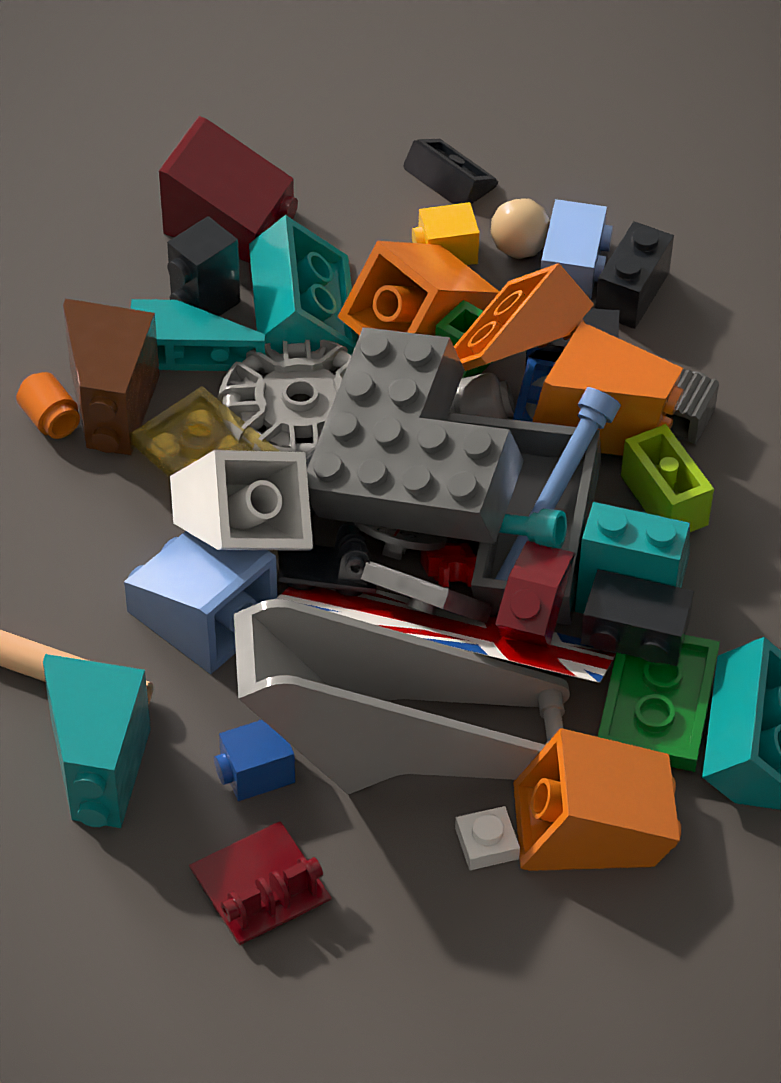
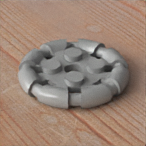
M310 340L297 344H287V341H283V354H279L271 349L270 343L265 344L266 355L256 353V348L246 353V359L243 362H235L231 366L220 386L218 400L223 406L219 409V415L226 432L241 448L248 446L253 451L305 452L306 454L318 443L352 355L347 353L345 346L327 340H320V348L312 352ZM336 369H338V370L336 371V375H334L333 373L330 372V371H335ZM295 394H307L311 397L304 402L290 399ZM265 425V433L262 434L259 431H257L259 428ZM313 437V443L295 444V438Z

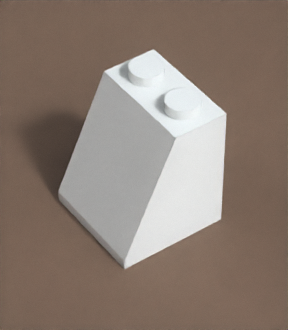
M214 450L170 476L173 523L217 550L313 549L305 452Z

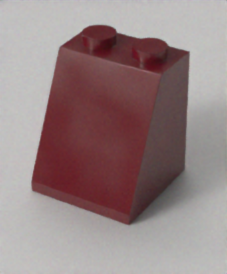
M198 116L159 169L163 234L176 237L209 216L238 239L239 259L251 263L249 243L283 216L287 215L293 219L297 211L298 200L294 197V179L210 120Z

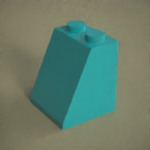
M593 502L582 537L575 612H585L597 569L681 588L690 554V523Z
M45 654L43 668L50 716L71 820L81 821L83 824L91 827L111 826L121 828L151 730L145 670Z

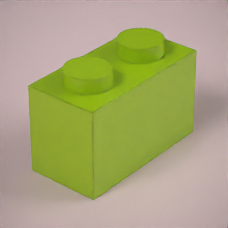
M664 424L625 439L621 477L647 514L690 523V532L708 526L714 488L669 427Z

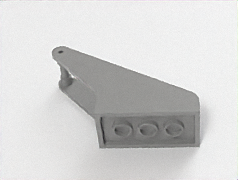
M287 599L266 600L234 613L238 699L347 794L403 774L516 780L545 746L541 743L388 702L391 700L410 699L539 707L540 716L544 718L546 744L560 728L564 729L562 716L565 713L564 703L569 699L570 692L567 681L562 678Z

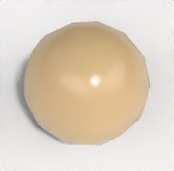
M515 199L499 206L492 217L491 237L497 249L512 258L532 257L545 246L550 220L545 209L534 200Z

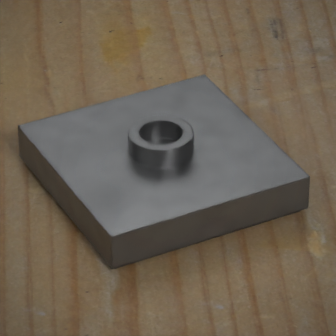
M374 562L366 563L361 577L365 581L409 596L407 606L434 616L439 607L487 624L492 610L488 603Z

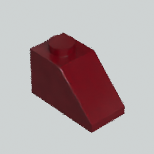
M526 541L509 574L495 624L501 637L550 648L574 561V552Z

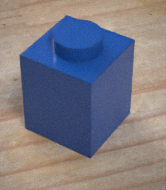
M263 720L219 733L220 754L214 756L215 768L222 785L230 783L238 801L295 783V754L290 743Z

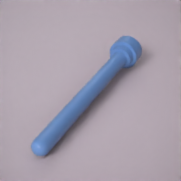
M586 388L578 403V407L581 409L578 417L581 420L530 515L533 512L539 513L543 508L555 509L597 429H603L606 423H612L621 406L616 399L598 389ZM518 535L495 579L508 580L509 574L526 541H529L527 536Z

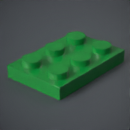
M686 635L677 666L651 663L643 658L616 652L598 737L667 753L670 757L671 767L695 772L720 641Z

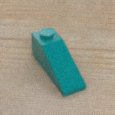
M131 299V309L155 313L159 370L228 371L235 362H243L246 359V353L256 348V353L266 355L265 334L178 300Z

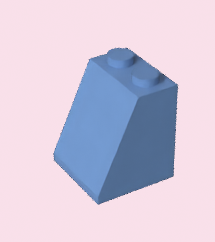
M185 531L179 537L170 539L160 553L145 565L136 567L130 573L127 580L124 581L127 612L209 674H212L236 653L234 613L260 602L277 598L276 556L268 550H217Z

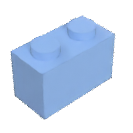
M555 199L541 259V269L560 263L591 299L595 281L598 282V277L606 266L607 256L600 255L601 251L609 252L612 240L613 226L605 225L607 207Z

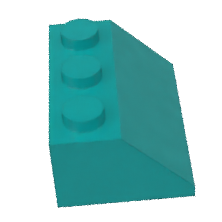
M285 215L249 243L257 331L265 334V344L270 343V348L279 354H283V341H287V344H297L310 340L312 352L320 348V340H327L345 346L347 353L352 355L358 341V334L338 318L352 290L348 255Z
M762 637L717 656L702 778L734 803L781 810V650L767 638Z

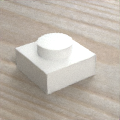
M505 806L456 817L455 830L469 870L519 859L520 846Z

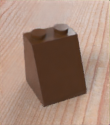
M65 298L63 310L70 369L86 448L105 453L113 452L131 455L160 376L155 313Z

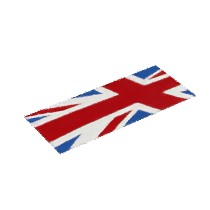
M315 586L311 590H299L288 587L276 598L292 600L458 649L595 682L602 680L616 655V652L613 651L604 652L594 647L581 644V638L556 632L553 633L550 648L501 637L495 624L497 618L489 617L486 624L439 607L434 616L407 606L409 597L377 590L376 594L363 592L360 596H347L338 593L333 588Z

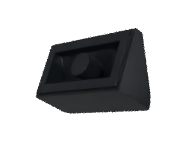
M440 138L414 140L403 164L406 171L452 204L468 202L473 204L496 188L499 182L497 178Z

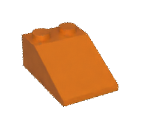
M558 263L508 281L454 345V348L465 369L464 371L534 347L543 348L550 342L560 338L568 340L573 336L581 321L585 323L583 317L592 308L594 303L561 264Z

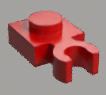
M446 543L445 547L440 550L420 551V562L428 577L433 576L440 586L449 587V582L462 581L468 587H471L477 557L468 543Z

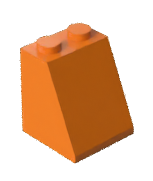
M377 241L338 318L358 335H360L362 328L366 327L435 336L436 325L461 301L465 300L484 311L500 291L442 245Z
M581 321L543 383L532 422L577 427L581 420L578 417V413L581 410L578 407V403L586 388L598 389L610 395L621 404L612 423H606L603 429H597L600 430L601 453L623 456L625 439L664 424L669 429L671 428L673 419L667 417V413L670 415L674 414L684 393V389L677 387L683 368Z
M560 728L513 782L518 844L520 846V869L538 871L655 867L680 841L681 823L677 819L674 797L676 782L671 773L670 757L667 753Z

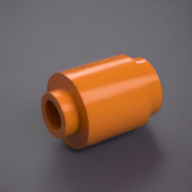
M41 372L32 374L21 383L16 395L17 403L42 434L49 435L54 439H60L68 436L77 428L80 422L78 405L52 373Z

